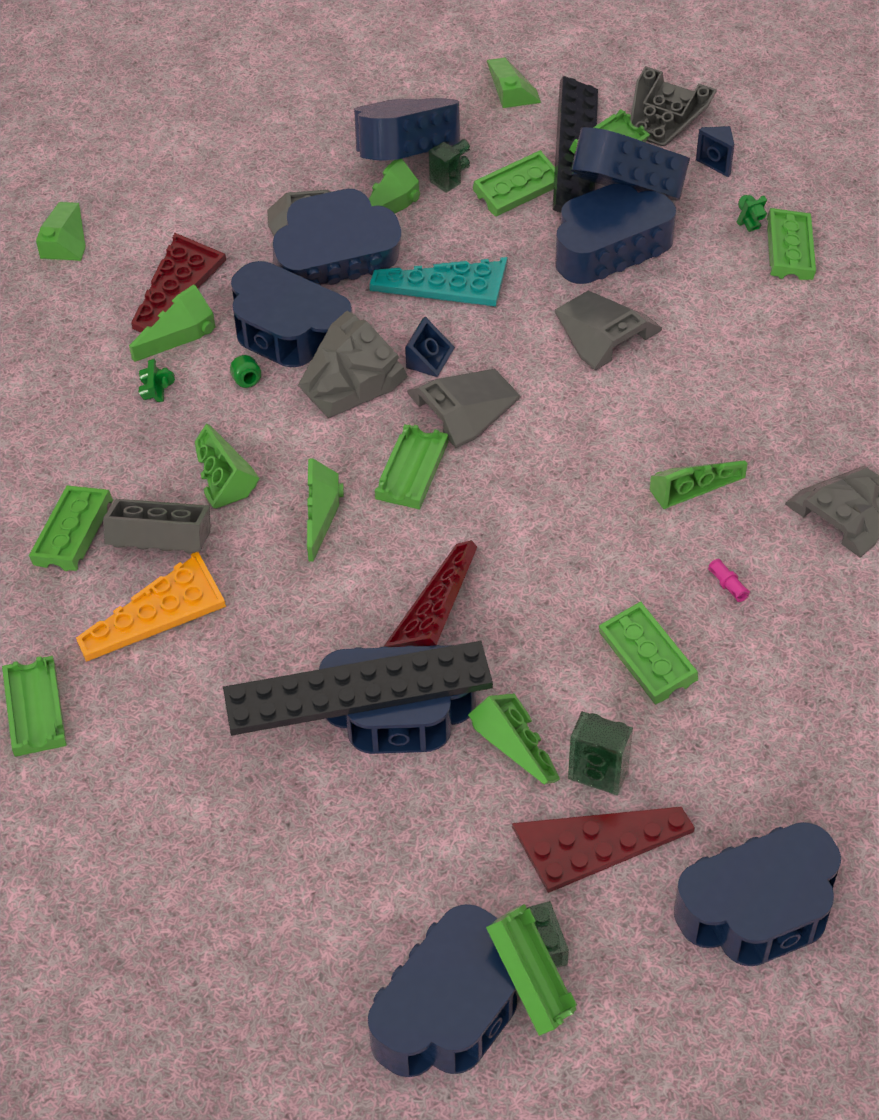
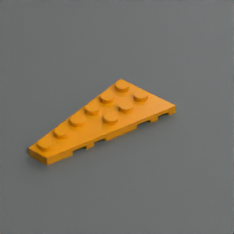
M199 552L192 553L190 559L183 564L179 562L165 577L160 576L131 597V602L124 607L119 606L113 611V615L105 621H98L76 637L77 644L85 661H90L226 607L225 600Z

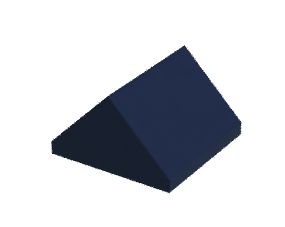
M701 127L699 129L696 161L726 177L731 175L735 145L731 127Z
M427 317L421 320L405 346L406 368L438 377L455 347Z

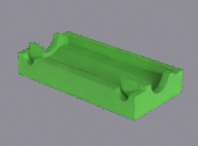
M622 109L616 115H611L593 127L620 133L646 142L650 136L643 126L639 128L633 126L630 120L631 115L629 113L626 114V111ZM577 139L573 141L569 149L574 154L578 143Z
M539 150L475 180L472 190L476 193L479 200L483 198L486 201L488 210L494 216H498L553 190L555 167L543 152Z
M770 208L767 215L770 275L783 279L786 275L794 274L798 276L799 280H813L816 273L811 214Z
M404 424L403 432L399 435L380 477L379 486L375 489V499L420 510L449 443L448 434L439 432L434 429L433 433H425L419 429L418 425Z
M67 485L29 554L32 564L44 568L54 564L61 567L64 571H77L79 559L83 560L103 521V517L108 511V503L113 502L110 491Z
M641 601L599 625V632L655 705L668 699L676 689L681 687L687 689L691 684L698 681V671Z
M53 655L43 658L41 656L36 657V661L29 665H22L15 661L12 664L2 666L11 746L14 756L17 757L67 746Z
M523 904L502 915L488 925L486 929L540 1036L555 1030L559 1025L563 1024V1019L573 1015L577 1010L575 1007L577 1004L572 993H568L534 924L536 920L530 908L527 909L526 905Z

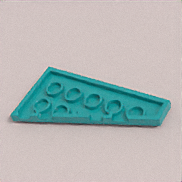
M501 257L500 261L489 262V259H481V263L469 264L467 261L433 264L434 267L422 268V265L414 266L412 270H402L401 268L374 270L369 284L370 291L496 307L508 257Z

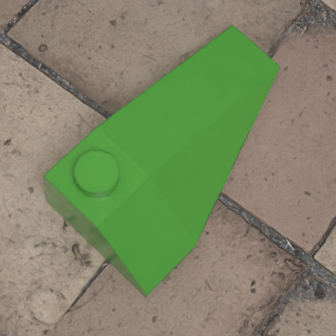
M505 57L487 60L502 108L541 103L537 89Z
M403 159L393 160L383 171L384 177L379 184L375 182L373 185V191L369 197L371 206H383L397 213L419 199V181Z
M58 202L45 220L36 239L40 259L82 260L86 245L79 203Z
M194 284L178 294L172 300L174 304L166 312L162 310L158 315L159 320L152 327L147 326L129 345L134 362L197 340L205 334H210L216 328L214 314Z
M206 423L195 440L198 462L204 463L201 478L207 479L209 486L204 488V494L211 506L217 509L247 498L256 487L260 478L242 456L211 425Z
M313 458L308 459L307 552L309 562L314 561L338 510L339 498L344 497V483H339V474Z
M743 460L670 468L651 476L650 492L661 507L666 509L745 478L748 463Z
M515 693L488 696L468 714L474 729L541 783L545 785L560 780L549 755L544 750L538 748L537 745L541 738L538 733H533L529 729L527 723H530L532 720Z

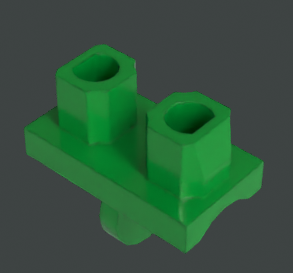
M751 195L741 196L738 206L742 211L736 221L739 226L745 224L749 232L760 229L762 226L760 220H763L767 215L764 208L767 202L766 197L761 196L756 200Z
M155 359L148 360V368L139 371L140 380L144 384L139 386V395L143 400L154 398L156 402H164V388L174 383V373L168 370V368L159 369L156 366Z

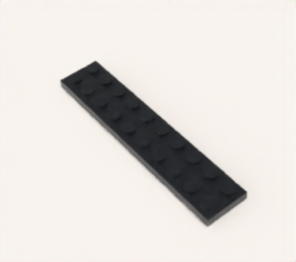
M562 76L559 85L552 210L561 213L562 207L567 201L595 190L594 182L572 175L571 169L575 154L569 149L573 141L579 139L582 127L593 128L597 125L598 89L566 76Z
M482 641L223 686L230 734L233 736L492 689L493 681Z

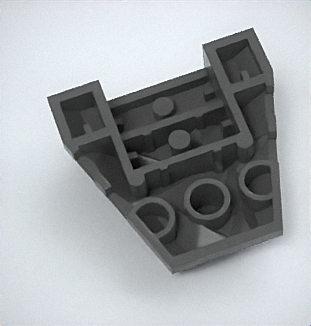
M346 311L330 325L297 386L326 417L331 418L359 404L392 392L408 376L404 367L398 362V354L366 320H359L356 315Z
M865 465L804 488L785 504L803 518L813 511L843 532L841 544L860 558L874 547L879 539V475Z

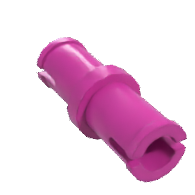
M715 559L709 564L708 570L720 581V586L723 589H727L735 597L737 602H742L748 598L750 591L738 580V575L735 572L730 571L720 559Z

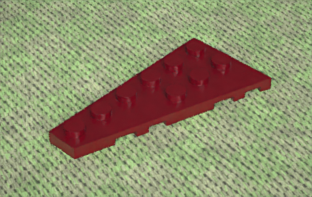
M174 232L173 241L166 249V256L164 259H161L151 280V287L146 291L145 299L139 305L131 322L132 329L141 333L147 326L152 327L159 320L158 315L162 310L166 312L174 304L172 300L178 294L193 284L199 288L226 261L225 253Z
M472 540L458 543L454 546L384 646L437 645L477 550V546Z
M682 806L512 823V828L548 893L684 837L695 830Z

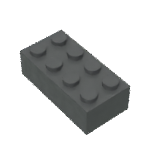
M115 499L103 517L104 544L113 545L116 548L132 546L142 550L158 548L162 551L184 550L186 553L200 552L210 534V505Z

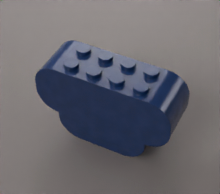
M392 99L354 108L356 151L360 152V157L364 159L379 161L398 160L460 143L459 101L455 99Z
M582 127L571 171L573 176L604 186L623 184L633 187L638 193L656 191L664 194L670 200L679 201L690 158L620 133L599 128Z
M610 184L567 201L562 207L561 225L556 233L555 266L557 271L569 282L587 284L598 279H605L608 275L615 272H622L635 264L639 265L652 257L660 256L673 245L676 219L674 203L660 192L643 191L638 193L633 187L623 184Z
M348 188L302 198L291 204L287 211V225L279 229L273 238V264L319 285L326 283L334 285L339 283L340 280L348 278L356 280L361 275H373L374 270L389 269L396 264L400 250L401 227L393 211L383 206H371L368 197L356 189Z
M250 262L241 267L231 279L234 299L232 307L239 344L285 367H300L309 363L316 354L330 325L344 312L349 311L352 313L351 303L346 297L269 262Z
M452 645L340 649L329 653L321 661L319 669ZM476 691L332 717L326 720L336 727L347 728L350 743L357 750L364 753L431 752L447 743L451 736V725L460 724L470 718L468 714L476 708Z
M801 822L785 828L777 827L760 838L752 837L744 844L735 848L732 846L727 847L720 854L710 858L708 856L702 857L695 864L687 867L679 877L674 905L675 921L685 938L694 945L702 948L721 946L724 953L732 961L743 966H758L812 944L823 935L833 905V887L841 864L839 848L826 830L812 823Z
M464 904L453 907L443 915L438 923H432L427 930L426 938L421 944L417 943L410 951L407 962L395 969L391 982L387 987L379 989L368 1013V1028L372 1054L382 1066L398 1076L415 1077L425 1073L432 1066L445 1073L460 1074L471 1070L478 1064L511 1020L517 1008L516 988L486 929L488 925L498 919L497 917L476 905Z

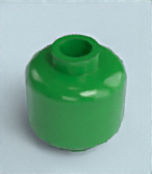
M241 355L231 362L230 374L235 383L240 387L250 388L260 381V366L251 356Z

